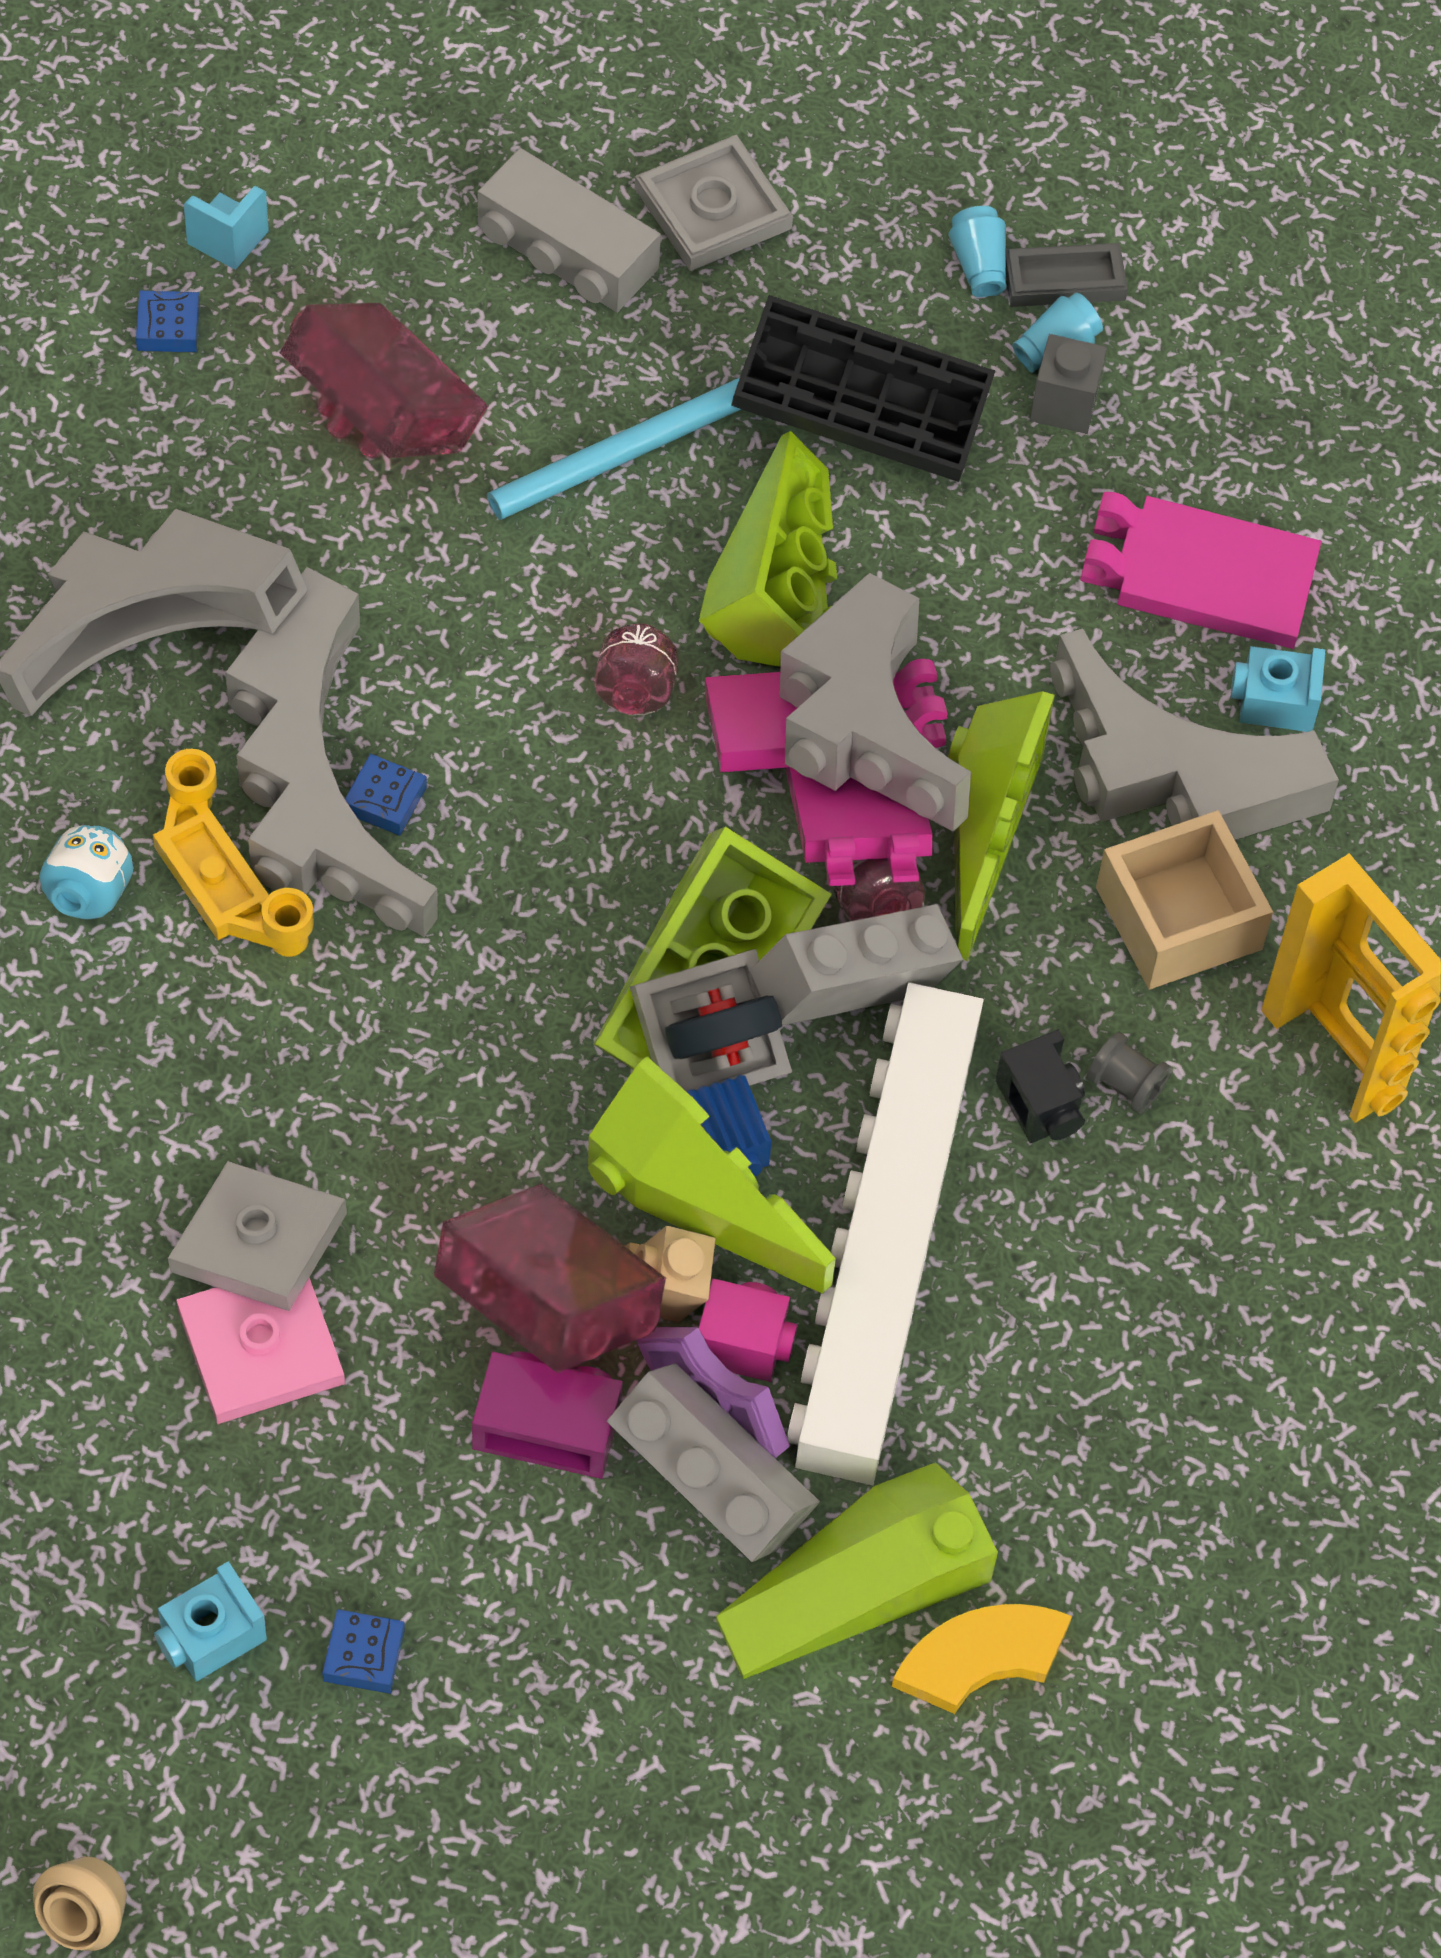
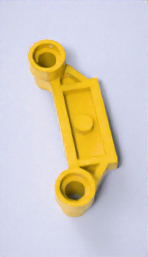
M184 749L170 757L165 767L166 785L170 794L164 829L153 834L154 848L218 941L231 935L271 947L282 956L292 957L299 955L306 949L309 941L308 936L314 926L313 905L310 898L304 892L294 888H281L270 894L267 893L210 810L212 795L217 787L216 766L213 759L207 753L198 749Z

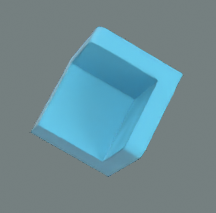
M254 186L240 203L219 192L210 204L195 196H191L184 204L187 244L235 270L269 231L266 191L257 186Z

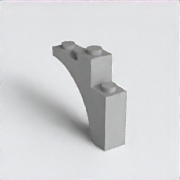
M175 509L161 527L153 533L141 551L83 532L48 573L56 591L55 595L42 607L39 614L0 659V684L12 708L32 716L52 694L81 671L104 657L140 641L174 631L216 626L244 627L263 630L273 634L308 589L289 548Z
M869 573L781 651L780 698L797 707L786 718L785 765L834 791L851 777L867 788L908 807L918 815L954 831L968 818L971 771L949 759L919 733L904 712L893 686V679L900 664L909 651L917 644L919 598Z
M1083 628L1060 635L1056 660L1050 664L1051 678L1060 697L1068 696L1075 710L1073 714L1075 731L1083 745L1079 767L1074 769V781L1077 792L1085 804L1093 803L1101 822L1166 803L1167 814L1172 826L1219 810L1235 840L1330 811L1339 779L1314 730L1281 736H1254L1220 731L1184 720L1156 706L1124 683L1107 666L1095 650Z

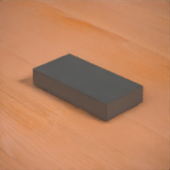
M1120 243L1006 249V281L1010 307L1052 305L1060 296L1068 298L1076 292L1082 294L1090 303L1126 301L1128 288Z

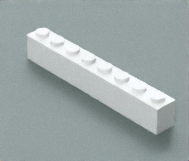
M908 982L903 1006L890 1005L883 1041L894 1043L890 1061L877 1059L870 1089L871 1097L880 1098L877 1116L864 1114L856 1152L867 1154L863 1173L850 1171L843 1202V1209L854 1211L849 1230L837 1227L831 1250L832 1255L836 1258L835 1267L840 1268L836 1287H830L820 1295L815 1324L826 1326L822 1346L809 1344L804 1362L801 1383L812 1385L808 1405L795 1403L790 1420L787 1439L789 1443L798 1445L795 1468L874 1486L978 1032L984 1000L982 998Z

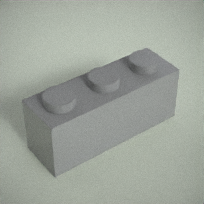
M519 148L478 190V227L482 229L491 241L499 245H509L528 257L533 266L545 274L554 273L575 286L578 293L592 303L601 302L618 313L659 269L661 233L522 148Z
M938 904L786 934L750 970V973L761 997L766 995L774 997L783 1026L904 1000L908 982L934 988L963 961V958Z
M676 1363L649 1371L607 1420L635 1450L751 1562L777 1551L820 1503L805 1486Z

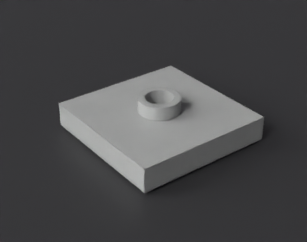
M737 135L635 176L636 192L690 271L792 229L793 215Z
M227 1161L169 1255L170 1272L290 1311L347 1215L346 1201L344 1198Z

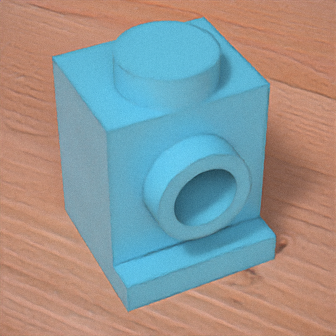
M1250 646L1247 662H1235L1230 698L1241 700L1239 722L1305 732L1312 731L1321 703L1326 649L1313 648L1311 655Z
M229 1561L219 1566L217 1574L158 1608L161 1629L154 1632L155 1639L170 1665L176 1668L184 1663L195 1682L267 1640L264 1614ZM212 1612L218 1616L216 1621L208 1626H200L195 1623Z

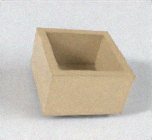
M1219 810L1104 849L1096 889L1149 990L1263 950L1273 910Z

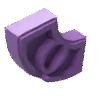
M650 1327L636 1338L641 1353L651 1371L676 1363L774 1458L790 1447L769 1387L747 1382L728 1370L709 1349L698 1327Z

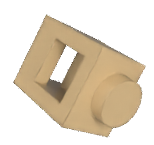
M666 1225L644 1244L628 1243L625 1246L618 1308L680 1322L709 1299L716 1238Z

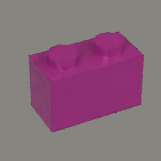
M492 1351L472 1421V1449L603 1479L615 1429L607 1420L622 1403L623 1381L612 1379L606 1372L593 1367L580 1366L572 1370L550 1365L541 1357L528 1352L516 1351L506 1355Z

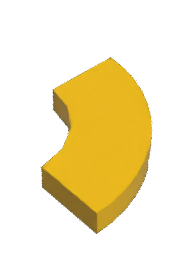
M1002 1604L968 1611L951 1618L923 1637L901 1663L893 1678L892 1687L955 1714L970 1693L990 1681L1020 1677L1044 1683L1069 1628L1072 1616L1057 1610L1024 1604Z

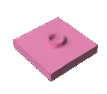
M310 1278L307 1280L290 1311L217 1287L176 1300L177 1309L217 1424L345 1384V1375Z

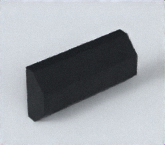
M768 295L731 406L959 482L995 370Z

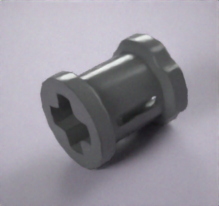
M1118 1031L1100 1049L1087 1072L1086 1078L1095 1085L1102 1081L1132 1101L1131 1109L1141 1115L1149 1108L1165 1087L1172 1073V1067L1164 1061L1155 1064L1127 1045V1036Z

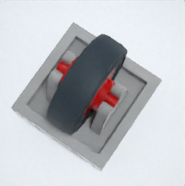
M756 949L630 986L651 1060L686 1092L690 1089L697 1090L701 1086L709 1087L714 1082L722 1083L727 1078L735 1079L739 1075L746 1076L750 1086L792 1073L779 1029L782 1027V1019L777 1002L773 996L766 995L761 997L750 973V970L759 962Z

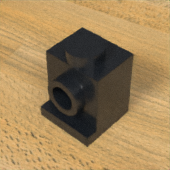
M1058 1029L1005 1050L1000 1054L995 1082L1030 1144L1048 1136L1052 1140L1064 1139L1077 1132L1085 1123V1119L1079 1110L1081 1101L1085 1096L1084 1086L1076 1068L1071 1063L1064 1064L1060 1058L1064 1038Z

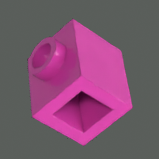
M712 1278L709 1299L705 1303L699 1330L709 1349L728 1370L735 1374L771 1382L776 1361L788 1363L790 1361L798 1324L787 1321L789 1296L780 1295L773 1288L757 1282H745L739 1285Z

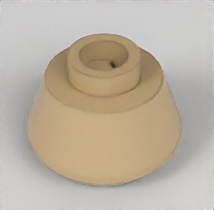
M80 1857L52 1866L39 1876L33 1889V1903L38 1922L51 1939L70 1949L96 1951L109 1945L117 1936L123 1918L127 1892L121 1876L111 1865L98 1858Z

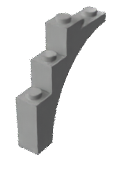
M306 567L301 574L308 589L305 595L273 634L258 630L225 672L228 705L244 721L253 725H259L237 754L239 786L255 803L264 807H271L248 838L251 870L254 871L256 877L263 884L273 890L294 888L307 894L315 882L319 880L331 895L347 902L355 899L375 911L382 922L391 928L401 931L408 928L425 937L438 919L437 888L397 862L364 829L342 796L325 753L322 733L325 701L338 662L360 628L359 594Z

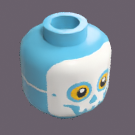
M81 825L71 827L59 837L43 863L39 878L41 888L46 897L61 913L75 918L95 919L103 917L114 908L130 881L134 867L131 854L122 839L115 832L101 826Z

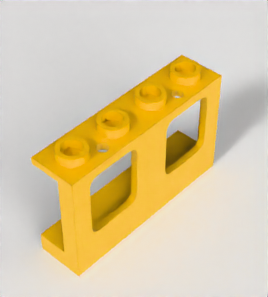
M1347 854L1297 885L1261 1011L1272 1025L1278 1029L1309 1009L1363 1073L1349 1115L1350 1118L1356 1123L1372 1112H1375L1378 1116H1384L1398 1107L1408 1095L1406 1087L1411 1073L1419 1064L1417 1057L1422 1043L1430 1033L1428 1026L1432 1014L1441 1002V997L1439 996L1441 992V959L1350 854ZM1373 920L1420 976L1401 986L1375 956L1367 942ZM1353 980L1360 985L1383 1012L1375 1041L1348 1008L1347 999Z

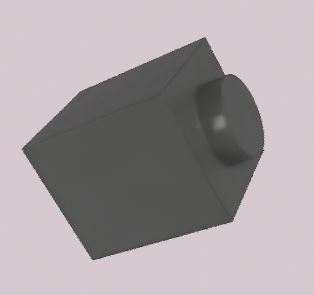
M1049 334L1037 377L1030 421L1088 434L1100 389L1107 347Z

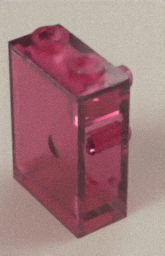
M381 303L306 305L305 309L292 321L290 326L291 333L279 352L322 394L316 406L322 415L330 418L326 425L328 432L338 439H344L348 437L355 426L364 434L359 443V449L363 455L371 459L379 458L382 453L387 458L459 453L489 407Z
M542 1183L443 1221L434 1276L556 1373L567 1369H574L585 1361L595 1359L599 1355L655 1332L661 1314L660 1306L666 1282L665 1276Z

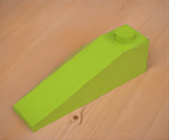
M726 826L710 832L674 891L593 1045L634 1070L636 1065L646 1056L650 1059L651 1057L630 986L756 949L760 961L786 934L812 929L832 894Z
M935 1462L872 1487L716 1616V1622L742 1679H745L990 1583L998 1551L970 1494Z

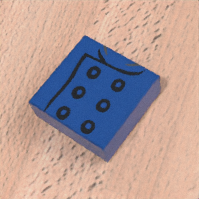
M139 291L136 330L137 351L197 352L200 309L199 292Z
M370 754L345 800L359 820L400 836L427 788V776Z
M337 1609L323 1669V1682L391 1694L405 1632V1622Z

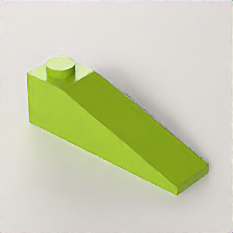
M792 431L780 437L708 579L699 622L704 626L707 633L714 640L721 642L738 660L780 667L781 651L830 608L827 606L826 583H832L837 580L836 562L827 558L822 543V534L833 529L829 470Z
M1044 691L977 706L969 729L958 726L950 747L948 758L971 771L968 818L954 830L956 945L963 960L966 961L969 960L1043 759L1055 696Z
M646 1056L636 1065L589 1135L588 1169L596 1183L611 1195H616L619 1192L634 1207L683 1230L715 1237V1244L821 1294L827 1291L832 1286L836 1258L783 1198L775 1194H770L765 1198L759 1192L758 1182L748 1168L752 1163L737 1147L730 1152L723 1151L701 1126L710 1116L692 1096Z

